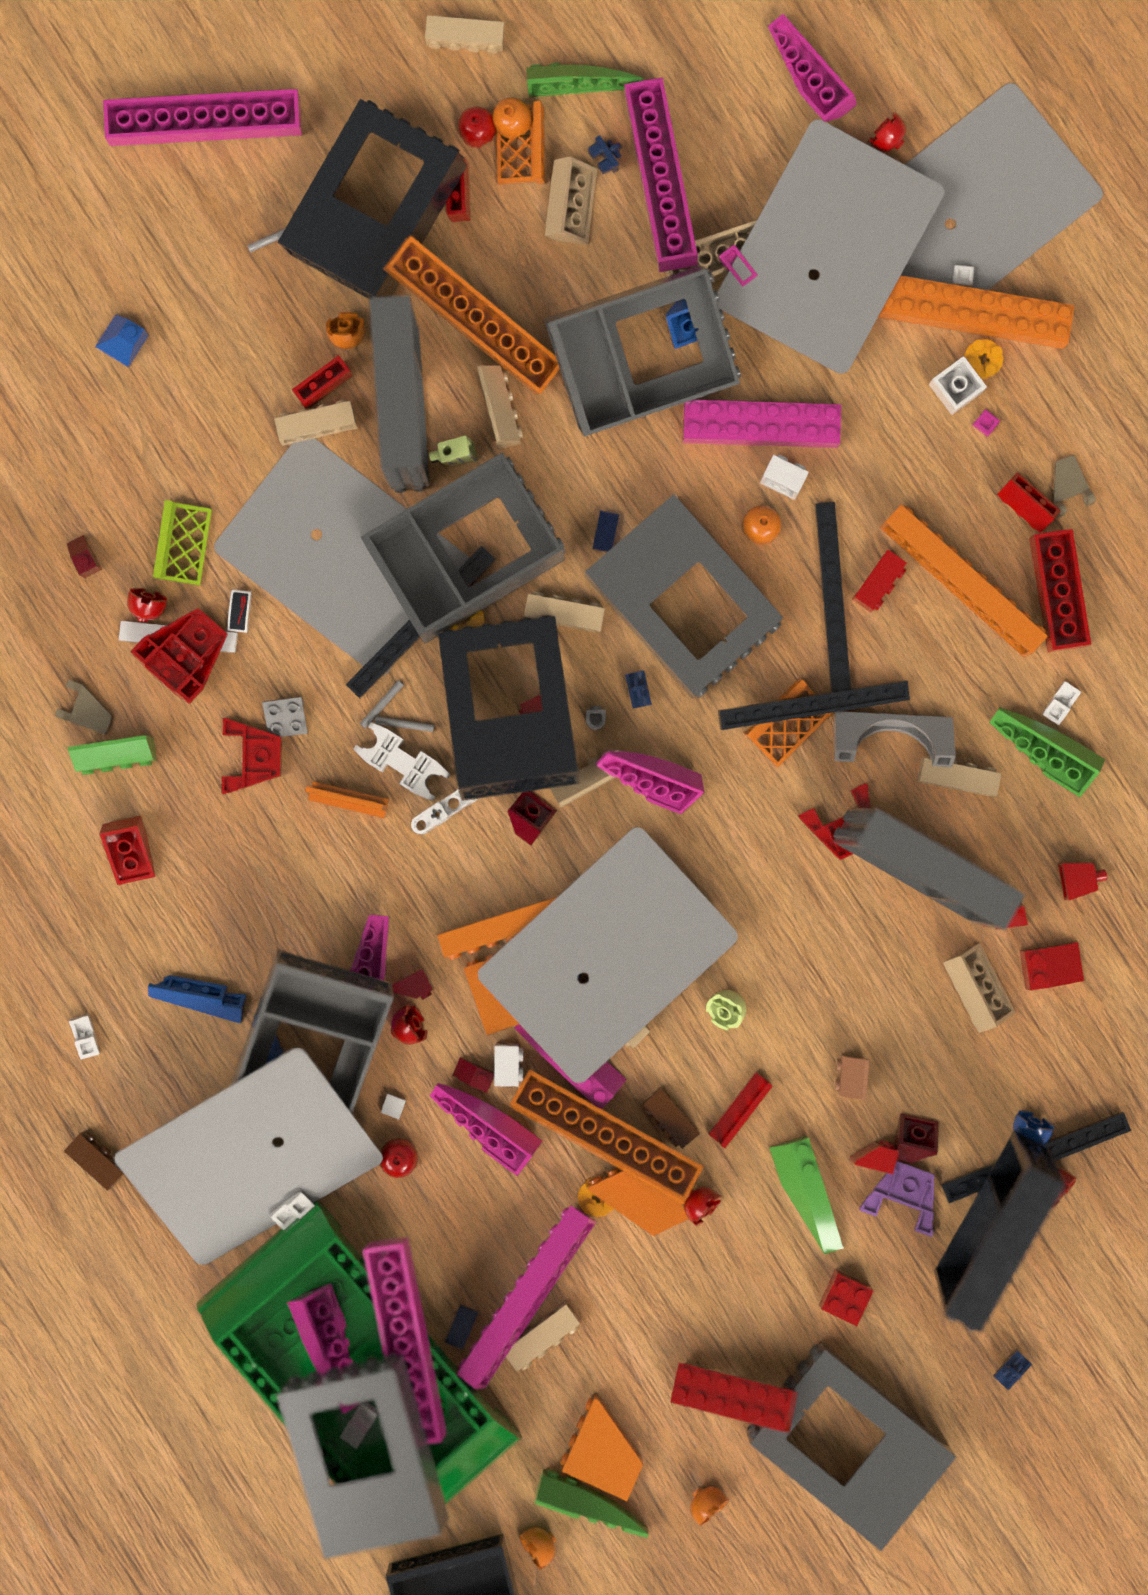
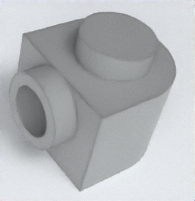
M590 706V710H586L587 726L592 730L603 728L606 720V710H602L601 706Z

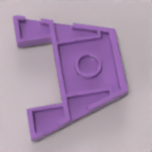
M896 1161L894 1174L886 1173L860 1205L859 1210L877 1216L883 1198L920 1210L921 1212L914 1230L932 1237L934 1174Z

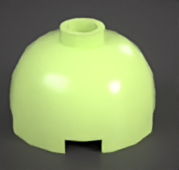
M721 990L715 993L706 1005V1012H709L713 1018L711 1020L712 1023L724 1030L738 1028L746 1016L747 1007L745 1000L741 995L732 990Z

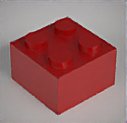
M835 1269L821 1298L819 1307L821 1310L857 1327L874 1290L871 1286Z

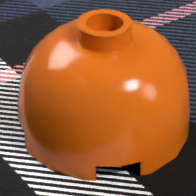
M504 98L494 108L493 123L499 134L505 138L514 139L513 137H518L521 134L524 135L530 129L532 123L531 112L527 104L519 98Z
M341 312L338 313L339 317L333 320L330 317L326 322V331L329 340L334 346L341 349H352L362 342L365 336L364 319L359 318L357 313Z
M760 505L753 507L747 512L743 519L742 527L745 536L754 544L764 545L771 543L777 538L781 531L782 523L775 509L770 506Z
M699 1487L692 1494L694 1498L690 1503V1512L695 1522L702 1526L711 1520L714 1514L720 1512L729 1501L727 1496L716 1487H707L705 1489Z
M532 1527L520 1534L519 1539L525 1552L528 1551L533 1558L531 1561L539 1570L553 1560L556 1552L554 1545L556 1539L551 1531L547 1533L543 1528Z

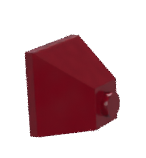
M528 791L522 792L507 812L515 834L532 846L557 810L533 792Z
M901 1113L894 1140V1148L899 1151L897 1159L915 1162L937 1155L939 1122Z

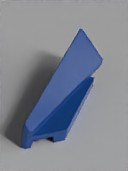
M173 975L164 977L163 982L156 985L152 983L148 985V996L236 1023H241L246 994L227 993V986Z

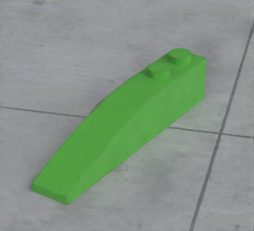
M552 63L549 66L535 64L526 67L528 97L625 90L624 84L644 81L643 77L627 72L589 65H561L560 63Z
M999 708L989 722L1006 739H1010L1020 752L1023 751L1033 765L1037 764L1043 770L1042 773L1046 777L1078 797H1081L1094 781L1105 762L1104 758L1072 738L1021 714Z
M807 1135L769 1147L782 1187L823 1253L828 1254L843 1249L830 1202Z
M551 1469L542 1471L535 1491L534 1504L577 1519L581 1515L591 1523L596 1524V1522L602 1521L609 1528L614 1529L620 1526L624 1532L648 1538V1528L615 1501L579 1483L574 1477L567 1476L565 1478L559 1476L558 1472Z

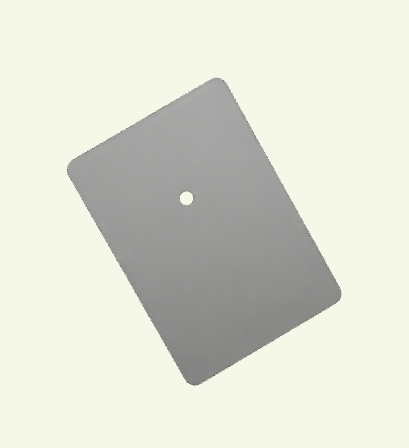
M1013 83L1004 85L905 164L909 168L941 184L945 193L901 276L952 284L954 265L973 266L974 275L971 288L989 290L1102 199V188L1017 85ZM947 219L955 220L956 227L949 230L945 227Z
M822 120L812 121L740 250L758 276L742 287L729 270L717 292L719 296L718 308L836 373H846L853 364L945 193L943 186ZM737 256L732 267L740 278L745 281L752 273ZM812 269L818 270L820 273L819 279L811 280L808 276L809 271Z
M315 438L292 443L217 539L214 545L216 553L363 666L409 620V617L361 539V536L405 511L406 508ZM314 529H319L322 532L320 540H313L311 538V532ZM438 533L437 538L458 570L469 557Z
M633 828L479 969L478 978L569 1078L576 1083H582L737 941L738 934L642 828ZM580 973L588 974L589 981L586 984L578 982L577 977Z
M293 1049L122 1149L115 1155V1162L194 1261L205 1265L276 1225L277 1223L270 1217V1214L295 1194L301 1191L314 1203L378 1166L382 1162V1154L307 1053L302 1049ZM275 1137H281L284 1140V1144L276 1147L272 1144V1140Z

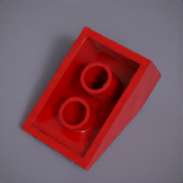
M141 816L103 824L99 835L117 885L155 877L147 833Z
M1078 942L1020 951L1026 990L1052 988L1084 981Z

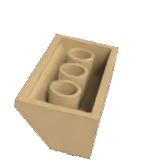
M571 156L554 160L545 229L546 237L558 242L588 245L597 168Z
M501 365L477 366L498 450L520 445V438H523L521 427L516 426L515 420L518 419L516 408L511 407L510 401H513L511 389L507 390L505 383L509 382L506 370L502 371Z
M595 757L586 762L587 766L580 770L578 767L580 784L550 789L560 808L617 778V776L613 777L598 767L597 762L599 760Z
M977 943L943 962L946 972L949 974L978 1033L997 1027L1016 1013L981 943Z

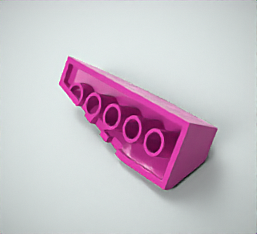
M781 14L768 26L800 95L824 122L843 117L857 105L852 91L784 14Z
M607 751L597 762L598 767L613 777L617 776L621 783L630 785L634 792L643 794L650 803L682 814L704 793L702 774L657 757L625 751Z
M369 915L350 971L385 981L389 916Z
M520 1024L514 1028L575 1088L600 1109L612 1099L627 1080L606 1061L586 1081L576 1083L569 1078Z
M438 1083L430 1094V1097L447 1114L451 1113L454 1116L455 1122L460 1127L463 1125L470 1132L468 1136L473 1141L477 1139L483 1145L481 1149L516 1176L519 1175L543 1142L535 1134L528 1131L505 1113L460 1090Z
M331 1283L305 1292L287 1302L304 1346L317 1371L323 1373L332 1367L341 1369L353 1363L352 1358H349L348 1346H350L349 1338H346L344 1327H346V1321ZM341 1402L339 1408L342 1413H347L359 1405L360 1402L343 1405Z

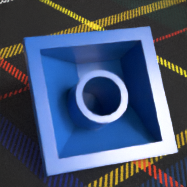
M686 300L676 301L665 314L674 349L697 341L695 331L698 330V328L694 329Z
M115 314L95 347L129 368L149 335L145 329L129 319Z

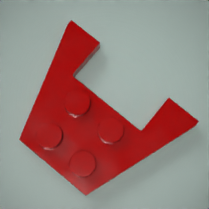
M223 718V736H243L242 777L222 776L221 794H229L281 777L282 737Z
M867 783L850 790L858 808L871 807ZM814 808L797 815L804 825L838 860L853 855V853L833 842L835 839L833 837L834 832L844 823L843 817L822 826Z

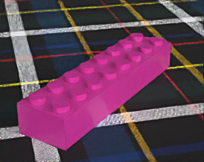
M690 400L684 403L683 443L838 448L840 444L841 404Z

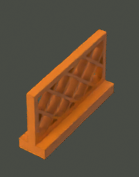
M533 101V104H527L529 110H531L532 123L529 129L531 135L526 141L518 136L505 142L502 139V135L497 131L498 184L527 182L545 184L544 106L541 101ZM516 138L523 142L517 151L510 146ZM527 146L531 150V155L525 160L519 153ZM508 147L514 154L506 161L502 158V153ZM518 156L523 163L515 170L510 163ZM526 165L531 169V177H523L520 174ZM507 167L514 172L509 178H502V172Z
M798 679L778 700L800 697L805 691L809 695H815V693L807 686L803 679ZM826 713L821 718L810 716V718L789 719L797 720L796 732H786V720H783V732H773L774 722L752 725L743 734L776 767H779L832 713ZM800 720H810V729L807 732H800ZM762 734H769V745H761L757 739ZM773 734H783V745H772ZM786 734H796V743L794 745H786ZM772 748H783V756L778 761L772 756Z
M314 781L311 787L306 786L305 792L310 793L309 801L385 818L389 799Z

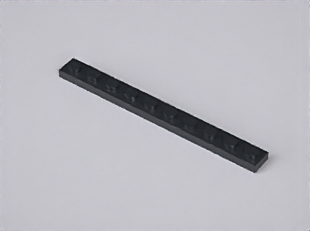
M835 502L815 503L830 688L831 692L851 689L836 508Z
M481 546L458 569V572L466 585L470 587L496 559ZM410 619L346 684L360 699L420 638Z
M896 681L718 710L720 730L910 700L908 681Z
M1120 1112L1047 1141L1043 1145L1050 1149L1054 1160L1057 1161L1130 1132L1131 1128L1125 1113ZM995 1163L940 1184L947 1202L950 1204L979 1192Z

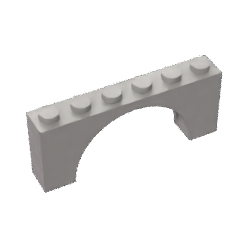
M847 711L835 712L833 721L834 761L854 762L857 747L865 738L881 731H897L918 740L928 751L932 766H953L955 759L953 717Z

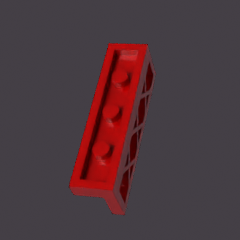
M755 1072L708 1135L723 1148H726L773 1085Z

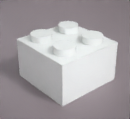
M964 356L933 378L929 383V386L951 415L967 405L987 388Z
M773 455L760 484L795 500L809 472L806 471L803 465L789 463L788 459L782 455Z
M496 1043L495 1086H519V1081H523V1068H520V1061H523V1048H520V1043Z

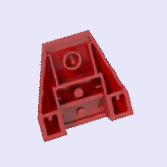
M197 608L171 624L165 625L156 632L143 637L130 652L148 672L173 694L191 704L203 691L228 634L203 611Z

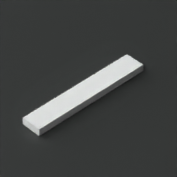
M121 621L119 641L138 643L143 637L156 632L165 625ZM226 632L228 636L221 651L236 653L238 633Z

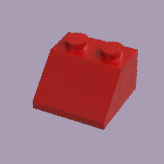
M880 1140L879 1143L872 1142L850 1156L849 1160L856 1166L894 1174L899 1151L894 1148L891 1142Z

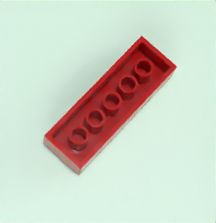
M1073 529L1034 534L1029 538L1043 628L1048 636L1045 639L1047 652L1077 649L1092 645Z
M679 1362L670 1403L790 1433L798 1392Z

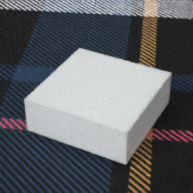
M954 265L952 284L972 287L974 267Z
M387 1094L381 1113L400 1119L406 1100Z

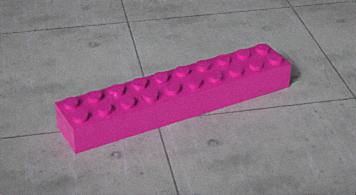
M663 77L624 84L625 99L659 272L697 266L698 254Z
M298 89L103 100L105 139L110 146L302 136L301 99Z
M573 1206L564 1209L560 1216L562 1218L558 1225L555 1224L549 1232L550 1237L547 1241L541 1243L536 1258L533 1257L526 1266L528 1269L524 1275L521 1274L516 1280L515 1284L517 1286L513 1292L509 1291L505 1296L503 1307L495 1311L492 1316L494 1320L490 1326H485L481 1332L482 1338L480 1341H476L470 1348L471 1354L467 1359H463L458 1366L459 1372L457 1375L475 1389L487 1386L597 1221L580 1209Z
M408 1237L369 1242L363 1251L384 1357L390 1354L404 1356L428 1443L441 1442L446 1434V1428Z

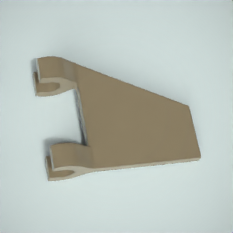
M1071 455L1056 461L1053 504L1061 510L1057 518L1064 516L1067 512L1062 501L1078 494H1082L1086 507L1094 504L1096 498L1089 489L1075 456Z
M68 680L66 687L78 691V697L72 713L57 709L55 716L106 735L113 716L82 684Z

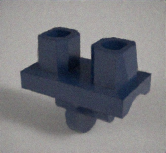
M599 135L595 138V143L588 148L589 155L592 159L600 155L603 156L604 160L598 163V168L602 174L610 171L615 173L619 170V163L615 157L617 159L622 157L619 153L622 148L621 144H614L612 140H609L606 145Z
M644 670L625 674L632 709L652 705Z
M1016 1350L994 1373L993 1377L1009 1390L1022 1378V1375L1031 1367L1032 1363Z

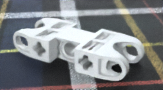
M370 723L368 727L374 731L373 733L377 737L376 745L370 749L364 747L362 749L355 745L353 750L382 773L388 765L405 775L399 784L414 794L433 801L435 796L429 793L430 790L426 786L427 779L432 775H442L448 779L450 774L437 761L420 751L416 759L399 749L404 741L402 738L384 727Z
M457 789V791L442 801L437 802L416 816L411 822L412 830L418 834H426L478 799L461 801ZM453 798L459 800V806L456 809L449 807V801ZM436 812L440 813L439 817L435 816ZM420 820H424L426 823V827L422 831L417 829V823Z

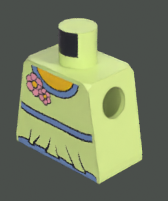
M467 436L438 443V450L429 452L431 463L441 462L445 466L478 461L474 441Z

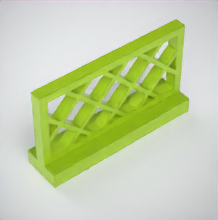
M165 500L153 579L200 586L212 509ZM176 508L185 509L189 515L179 521L175 516ZM198 512L207 513L206 521L199 525L193 515ZM191 517L197 527L187 532L182 523ZM180 525L186 535L176 540L172 532L173 529ZM200 529L204 537L203 540L196 544L190 534ZM189 537L194 546L185 552L179 542ZM177 544L183 554L173 559L169 551ZM197 548L201 557L193 563L187 554ZM186 556L191 565L182 571L176 561ZM174 563L180 573L174 577L166 576L167 568ZM194 567L198 573L197 581L189 580L184 573Z

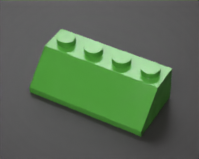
M147 735L68 747L75 772H82V775L94 774L93 770L100 769L101 772L113 771V767L130 769L133 768V764L139 763L140 767L150 766L152 761H157L154 738Z

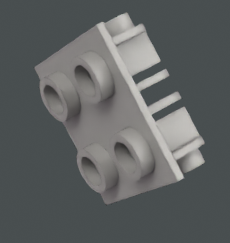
M301 697L262 702L268 733L279 737L308 733L303 709L304 701Z

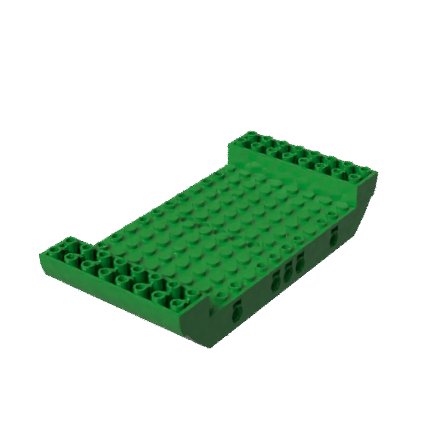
M320 1200L313 1203L314 1207L301 1219L297 1218L285 1230L281 1228L199 1299L196 1304L197 1311L200 1313L214 1344L285 1427L286 1424L278 1400V1393L289 1381V1378L296 1375L305 1377L309 1373L317 1371L304 1346L287 1302L305 1292L331 1283L346 1321L344 1329L346 1338H349V1358H352L353 1363L356 1362L358 1365L365 1363L369 1357H374L377 1360L384 1359L366 1261L340 1232L342 1226ZM427 1333L446 1428V1434L441 1442L428 1444L445 1504L447 1505L521 1440L522 1436L497 1407L493 1410L473 1386L457 1375L459 1369ZM374 1399L366 1400L367 1403L378 1410ZM359 1405L347 1413H342L339 1407L311 1413L328 1476L334 1484L395 1472L379 1414L356 1449L340 1438Z

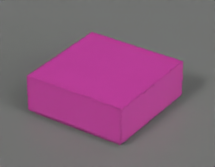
M985 409L972 426L988 437L1000 420Z

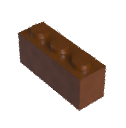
M662 1087L657 1089L643 1102L645 1105L644 1111L650 1118L654 1116L658 1120L656 1125L663 1133L667 1131L671 1135L669 1140L675 1147L680 1146L683 1149L700 1134Z
M83 1131L78 1134L64 1152L108 1191L124 1173L110 1155L109 1149L96 1143V1138L91 1133Z

